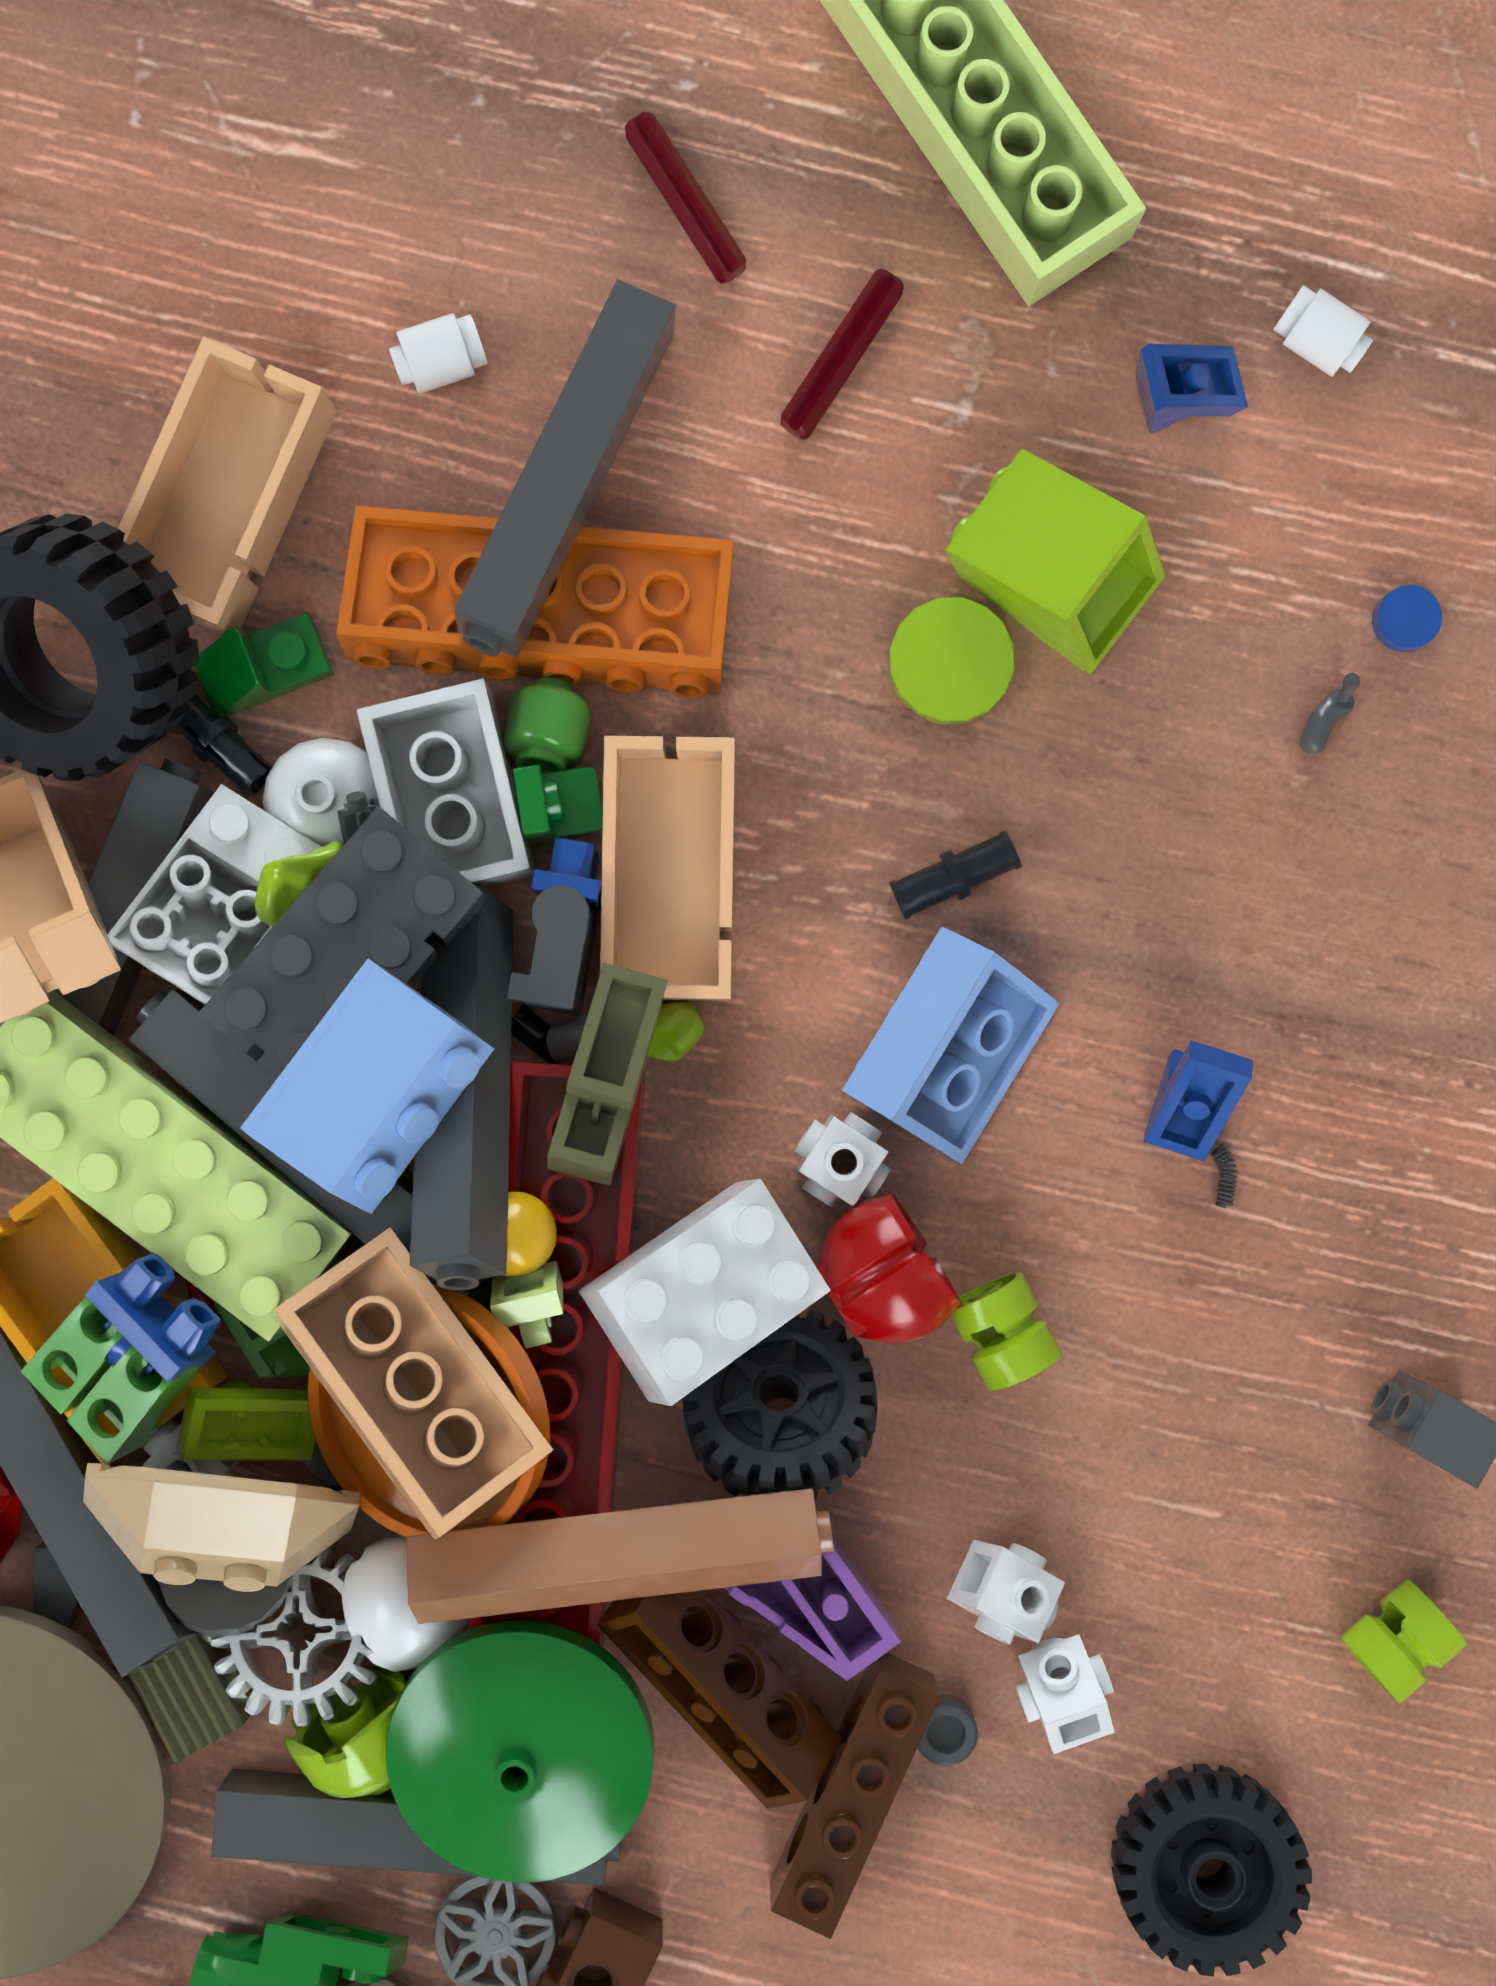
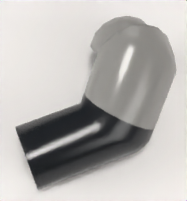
M523 1005L512 1017L511 1035L547 1062L558 1063L574 1060L588 1013L576 1015L574 1021L549 1025Z

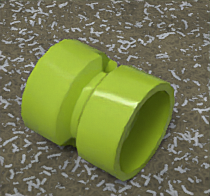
M1013 1272L1001 1276L959 1297L963 1305L957 1308L951 1314V1317L964 1342L976 1344L977 1348L971 1357L988 1391H997L1023 1382L1047 1369L1062 1356V1352L1047 1322L1034 1319L1032 1315L1038 1304L1022 1272Z
M1408 1578L1403 1580L1380 1601L1382 1614L1378 1617L1369 1614L1363 1615L1339 1637L1356 1659L1398 1705L1402 1704L1426 1682L1424 1672L1426 1667L1430 1665L1441 1669L1468 1646L1463 1636L1447 1617Z

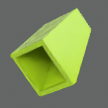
M1023 448L1009 466L1001 468L995 474L989 485L987 495L971 516L963 518L957 524L951 535L950 543L945 549L961 580L1089 675L1093 673L1166 576L1145 515Z

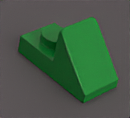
M308 612L249 635L238 626L233 627L200 653L199 663L194 665L211 710L215 711L220 717H229L335 675L313 618Z
M540 765L513 769L523 835L534 848L552 845L555 843V838L570 840L599 832L603 829V810L597 772L594 768L585 767L544 774Z

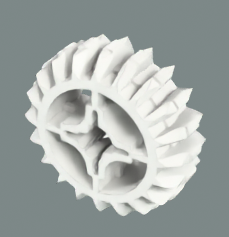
M329 1546L316 1556L312 1563L308 1562L295 1572L290 1585L291 1592H288L286 1595L284 1610L280 1617L273 1622L257 1625L256 1628L240 1635L211 1637V1646L223 1649L231 1648L232 1655L224 1657L215 1663L216 1673L223 1675L237 1670L240 1673L226 1688L228 1695L237 1698L251 1688L253 1689L245 1706V1711L250 1715L260 1713L271 1700L269 1709V1722L271 1724L282 1725L292 1705L296 1726L306 1727L310 1725L312 1718V1704L316 1703L321 1717L324 1720L330 1721L336 1718V1707L332 1698L334 1695L338 1694L341 1700L348 1706H355L360 1701L358 1693L349 1684L355 1677L359 1681L371 1686L377 1681V1676L373 1671L362 1667L366 1659L365 1655L373 1653L365 1644L362 1636L352 1638L345 1620L322 1618L317 1611L316 1596L311 1594V1580H320L332 1584L342 1595L345 1573L351 1563L356 1561L349 1554L341 1557L333 1569H331L333 1549ZM303 1617L304 1623L324 1631L332 1630L328 1633H316L313 1642L305 1640L308 1648L300 1651L299 1645L278 1637H272L274 1635L288 1634L291 1626L298 1628L295 1621ZM351 1640L348 1653L339 1668L325 1681L313 1686V1675L317 1674L318 1658L322 1651L330 1645ZM252 1649H279L282 1652L287 1665V1673L292 1674V1691L279 1688L263 1675L255 1661Z

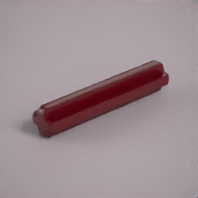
M644 111L630 119L625 125L627 141L716 281L726 284L740 276L746 269L745 256L654 113Z
M878 269L873 273L782 412L780 419L781 426L793 436L802 440L810 437L901 298L904 289L903 282L897 276L885 269Z

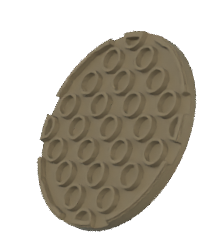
M0 1605V1979L26 1975L52 1967L94 1944L113 1928L129 1910L143 1889L158 1859L167 1830L171 1788L167 1757L161 1753L158 1739L151 1724L152 1719L127 1676L120 1677L104 1659L93 1651L95 1645L68 1627L44 1616Z

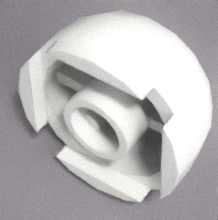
M319 738L298 743L281 755L266 777L262 800L265 812L321 847L333 841H339L342 847L344 846L337 811L344 809L343 803H347L346 796L348 794L358 791L364 792L367 801L373 799L374 805L379 804L367 752L351 742L330 738Z
M394 1535L373 1542L364 1548L365 1551L362 1557L352 1562L345 1573L342 1604L346 1626L352 1638L362 1636L365 1644L373 1651V1653L365 1656L377 1666L393 1672L416 1669L423 1660L444 1642L468 1629L469 1618L418 1624L408 1605L406 1537Z

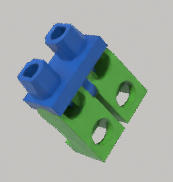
M154 1253L136 1259L118 1274L96 1281L85 1294L86 1298L69 1314L20 1371L60 1415L76 1408L66 1421L106 1464L146 1445L159 1428L156 1424L173 1400L192 1382L198 1369L205 1366L216 1353L208 1342L220 1323V1318L205 1302L195 1298L182 1302L175 1310L162 1296L175 1280L174 1270L158 1254ZM60 1366L74 1381V1384L71 1387L61 1385L52 1375L51 1369ZM104 1413L120 1432L117 1435L106 1433L97 1423L96 1416Z

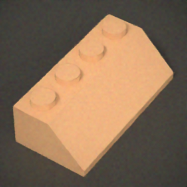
M391 1227L274 1309L275 1319L434 1540L440 1538L553 1451L552 1447L426 1275L410 1266V1253Z

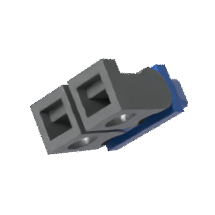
M555 838L550 870H534L531 889L537 897L532 906V922L537 930V937L530 975L511 972L507 999L520 1006L524 1005L526 1007L572 1015H580L582 1013L597 930L596 917L593 910L601 911L602 883L600 880H595L600 855L598 852H595L596 847L594 844Z

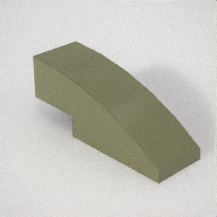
M603 963L566 1084V1095L547 1154V1169L607 1186L612 1185L668 980Z

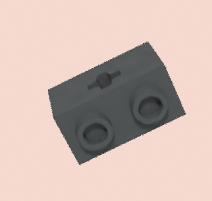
M1398 1371L1394 1380L1389 1379L1384 1382L1375 1394L1371 1404V1412L1374 1415L1368 1426L1478 1489L1496 1457L1495 1421L1443 1391L1402 1371Z

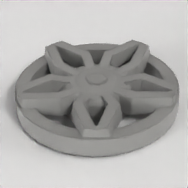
M466 1876L445 1897L438 1912L435 1925V1946L438 1958L448 1977L458 1986H528L542 1973L544 1967L548 1964L555 1945L556 1918L549 1897L536 1882L514 1883L480 1876ZM490 1884L483 1898V1906L480 1907L476 1902L459 1900L469 1891L479 1886ZM502 1884H505L507 1903L494 1901ZM516 1888L528 1894L541 1912L528 1909L517 1912ZM450 1913L471 1916V1925H463ZM524 1924L545 1926L529 1934L521 1933L522 1925ZM446 1926L458 1938L466 1939L460 1943L454 1956L447 1942ZM544 1940L540 1953L527 1966L526 1953L520 1946L529 1948ZM475 1951L480 1956V1959L464 1969L461 1964L466 1955ZM511 1956L516 1961L518 1974L512 1975L503 1965V1959ZM489 1961H493L494 1974L499 1979H488L477 1975L485 1971Z

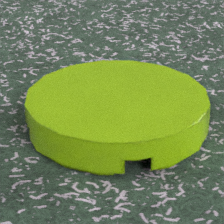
M964 597L936 598L916 607L898 626L888 652L889 678L899 700L916 714L939 725L965 724L987 714L1006 693L1014 672V645L1004 623L985 605Z

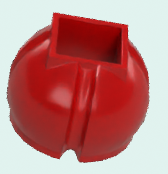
M891 1191L883 1196L861 1201L847 1210L834 1223L823 1242L816 1268L831 1291L828 1294L854 1337L882 1343H906L926 1337L942 1327L951 1314L963 1304L937 1258L928 1257L926 1252L923 1253L927 1245L926 1240Z

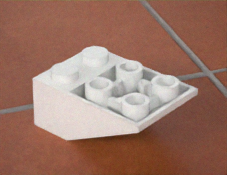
M221 784L108 933L111 945L206 1004L272 928V926L265 924L258 918L255 910V898L262 868L269 862L289 856L301 855L319 849L321 846Z

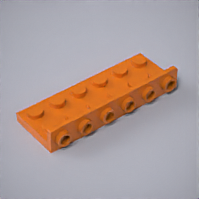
M355 505L336 635L345 657L353 660L357 665L369 669H386L390 667V664L410 665L433 675H448L454 670L475 671L486 678L497 681L514 680L517 675L540 678L551 677L564 680L572 686L578 685L580 681L605 683L613 690L627 693L639 692L644 687L669 689L672 694L683 698H701L707 693L718 694L721 692L734 540L581 526L529 636L516 659L501 651L498 656H490L469 646L463 640V635L458 633L454 611L499 518Z

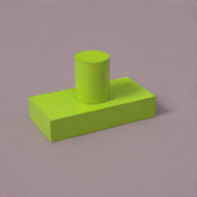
M232 1380L221 1388L189 1387L177 1450L183 1460H311L316 1439L309 1414L307 1389L252 1388L248 1382L243 1380Z

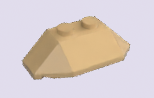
M87 1463L83 1502L140 1573L154 1574L156 1580L171 1585H186L193 1583L195 1579L223 1581V1584L232 1590L253 1592L259 1591L265 1586L277 1587L351 1531L359 1508L361 1492L334 1491L330 1488L158 1468L123 1465L111 1467L107 1464Z

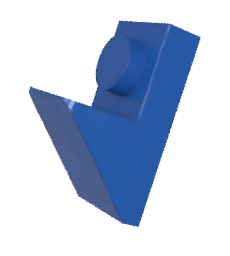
M1150 343L1140 349L1136 380L1149 433H1156L1188 416L1229 417L1248 407L1233 346Z
M1192 1040L1185 1052L1173 1050L1168 1057L1144 1134V1142L1204 1161L1252 1079L1253 1060Z

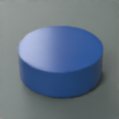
M1415 585L1401 586L1384 596L1376 605L1372 618L1373 629L1379 641L1387 648L1398 652L1414 651L1430 642L1437 635L1442 622V611L1439 602L1428 590Z

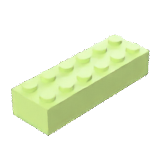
M819 0L1028 307L1132 239L1146 210L1145 205L1004 0Z
M55 991L47 993L49 1002L36 1007L25 1015L15 1016L6 1020L0 1027V1138L152 1254H158L173 1270L269 1342L283 1332V1329L275 1319L274 1309L333 1268L356 1236L210 1109Z

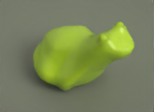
M333 841L319 849L267 863L262 868L255 898V910L258 918L265 924L273 927L342 848V844L339 841Z
M672 1002L661 1006L648 1057L662 1061L677 1062L700 1040L705 1025L702 1015L692 1002Z

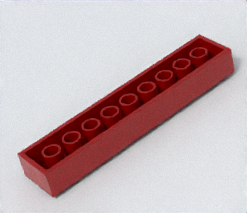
M511 1061L508 1192L518 1191L535 1196L548 1207L554 1217L557 1229L556 1244L546 1263L557 1261L563 1282V1314L551 1317L552 1326L549 1327L552 1342L525 1348L519 1325L507 1327L527 1353L542 1385L548 1408L550 1446L553 1451L548 1455L544 1474L534 1495L524 1508L504 1525L613 1512L624 1362L582 1298L579 1290L630 1256L633 1251L646 1070L643 1072L612 1185L607 1186L547 1169V1154L566 1095V1084L572 1065ZM606 1602L469 1618L468 1630L485 1624L507 1620L539 1621L576 1631L603 1647L604 1632L597 1624L606 1612Z

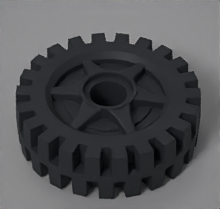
M810 1309L806 1318L800 1317L799 1314L682 1398L685 1427L697 1461H702L705 1473L714 1482L720 1478L724 1490L736 1497L741 1490L746 1492L747 1496L813 1488L814 1500H817L818 1490L821 1488H825L828 1494H831L841 1487L844 1474L851 1478L860 1468L861 1456L867 1457L872 1446L873 1433H875L878 1410L877 1390L869 1358H864L863 1347L855 1337L847 1339L846 1328L834 1320L829 1326H826L824 1314ZM777 1398H787L795 1402L790 1408L781 1411L766 1407L767 1403Z
M1193 1764V1772L1186 1773L1181 1766L1168 1770L1169 1780L1161 1783L1155 1777L1145 1784L1148 1793L1143 1798L1135 1793L1127 1803L1130 1814L1128 1817L1120 1815L1115 1827L1118 1840H1112L1111 1857L1114 1867H1111L1121 1905L1142 1941L1145 1939L1150 1949L1161 1959L1168 1956L1174 1967L1187 1972L1189 1966L1193 1965L1199 1975L1214 1977L1215 1967H1221L1226 1976L1241 1974L1239 1963L1246 1960L1255 1969L1266 1963L1261 1954L1263 1951L1270 1948L1278 1955L1287 1946L1282 1935L1286 1930L1296 1935L1302 1925L1297 1912L1299 1909L1308 1910L1311 1896L1306 1888V1884H1312V1869L1306 1860L1309 1854L1305 1842L1285 1808L1268 1789L1265 1790L1257 1780L1247 1774L1241 1777L1233 1768L1219 1765L1218 1771H1213L1208 1764ZM1210 1859L1223 1860V1865L1216 1875L1209 1878L1197 1877L1198 1869L1204 1862Z

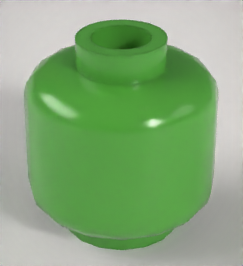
M551 677L540 678L536 681L535 685L524 686L513 693L509 704L503 745L508 754L516 760L515 764L518 768L540 765L544 774L566 771V769L579 764L585 754L591 709L584 698L573 692V687L568 682Z

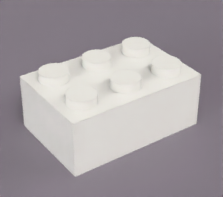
M484 678L357 709L380 808L473 885L481 884L485 888L534 875L536 867L530 842L523 835L516 785L508 752L503 745L504 736L493 691Z
M754 1179L735 1182L579 1290V1293L647 1400L652 1403L672 1406L831 1290L762 1180Z

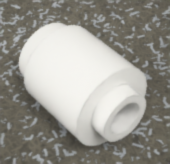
M1304 285L1273 329V331L1286 338L1282 345L1331 377H1333L1339 367L1351 373L1373 342L1372 338L1364 334L1371 322L1370 320L1320 288L1316 294Z
M454 313L397 331L400 345L389 348L401 385L404 386L414 382L418 394L475 376V368L488 364L471 314L456 319Z

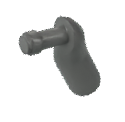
M1356 673L1347 674L1341 689L1330 693L1309 716L1299 741L1303 751L1310 754L1321 752L1324 749L1333 725L1353 709L1355 700L1352 694L1360 684V677Z

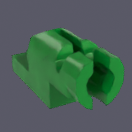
M287 1911L267 1922L264 1934H225L214 1931V1936L207 1935L197 1953L189 1986H337L340 1968H343L342 1977L347 1980L359 1983H378L382 1977H387L405 1963L409 1936Z

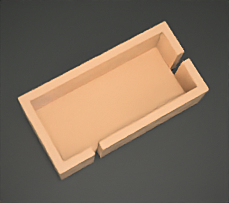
M204 336L118 529L125 533L124 542L130 545L138 541L155 556L151 563L160 573L165 570L169 572L178 585L177 588L173 589V592L180 606L188 605L193 622L224 634L233 627L238 626L240 629L242 628L259 590L250 580L251 574L254 572L260 576H265L337 410L323 387L270 364L265 371L256 358ZM272 389L277 394V396L270 393Z
M604 736L600 973L603 963L668 980L663 1000L731 1001L732 940H720V931L732 932L735 738L676 737L678 759H666V746L663 736Z
M23 770L0 778V1023L15 1016L25 1015L36 1007L49 1002L48 992L59 988L62 995H65L79 988L91 986L100 979L121 970L64 821L40 776Z

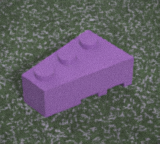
M833 1533V1551L822 1553V1576L725 1587L729 1591L730 1596L745 1607L749 1605L779 1627V1632L846 1681L901 1643L895 1620Z

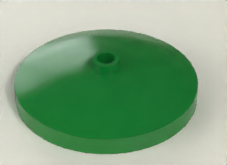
M507 1620L478 1626L456 1635L444 1642L418 1665L404 1686L390 1721L386 1742V1769L393 1797L403 1818L420 1840L437 1855L466 1872L484 1878L514 1883L540 1882L570 1875L593 1864L609 1853L633 1827L643 1809L652 1780L655 1751L654 1731L646 1701L638 1685L624 1666L605 1648L580 1633L559 1625L529 1620Z

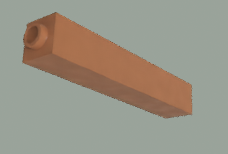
M813 1488L455 1530L446 1532L436 1540L430 1534L406 1536L408 1605L418 1624L822 1576V1553L833 1551L829 1511H816Z

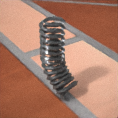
M1221 1144L1211 1154V1157H1214L1215 1163L1219 1166V1178L1222 1179L1218 1181L1220 1184L1217 1186L1221 1189H1217L1219 1193L1216 1194L1218 1198L1215 1200L1218 1202L1214 1204L1222 1208L1234 1205L1229 1201H1234L1232 1197L1235 1196L1233 1192L1236 1190L1233 1188L1237 1187L1235 1185L1237 1181L1234 1179L1238 1178L1236 1175H1230L1237 1173V1170H1226L1237 1167L1236 1164L1229 1165L1235 1162V1159H1232L1231 1151H1227L1226 1144Z

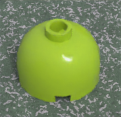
M380 1666L368 1667V1670L373 1671L377 1676L375 1684L371 1686L362 1682L352 1687L358 1693L360 1699L355 1706H348L341 1700L338 1694L334 1695L332 1698L336 1707V1718L330 1721L324 1720L321 1717L316 1703L312 1704V1718L309 1726H296L293 1717L291 1723L296 1730V1734L293 1739L286 1736L285 1745L296 1765L316 1789L330 1796L340 1798L378 1795L390 1789L386 1769L387 1734L398 1699L407 1683L405 1677L399 1671L393 1672Z

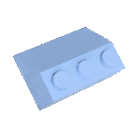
M941 927L895 1004L889 1010L887 1017L867 1050L856 1064L842 1091L953 1160L963 1164L1060 1002L994 951Z
M368 958L240 1128L251 1138L329 1193L372 1214L382 1199L392 1190L397 1179L426 1140L433 1135L438 1124L467 1085L474 1080L479 1069L488 1059L494 1048L448 1012Z

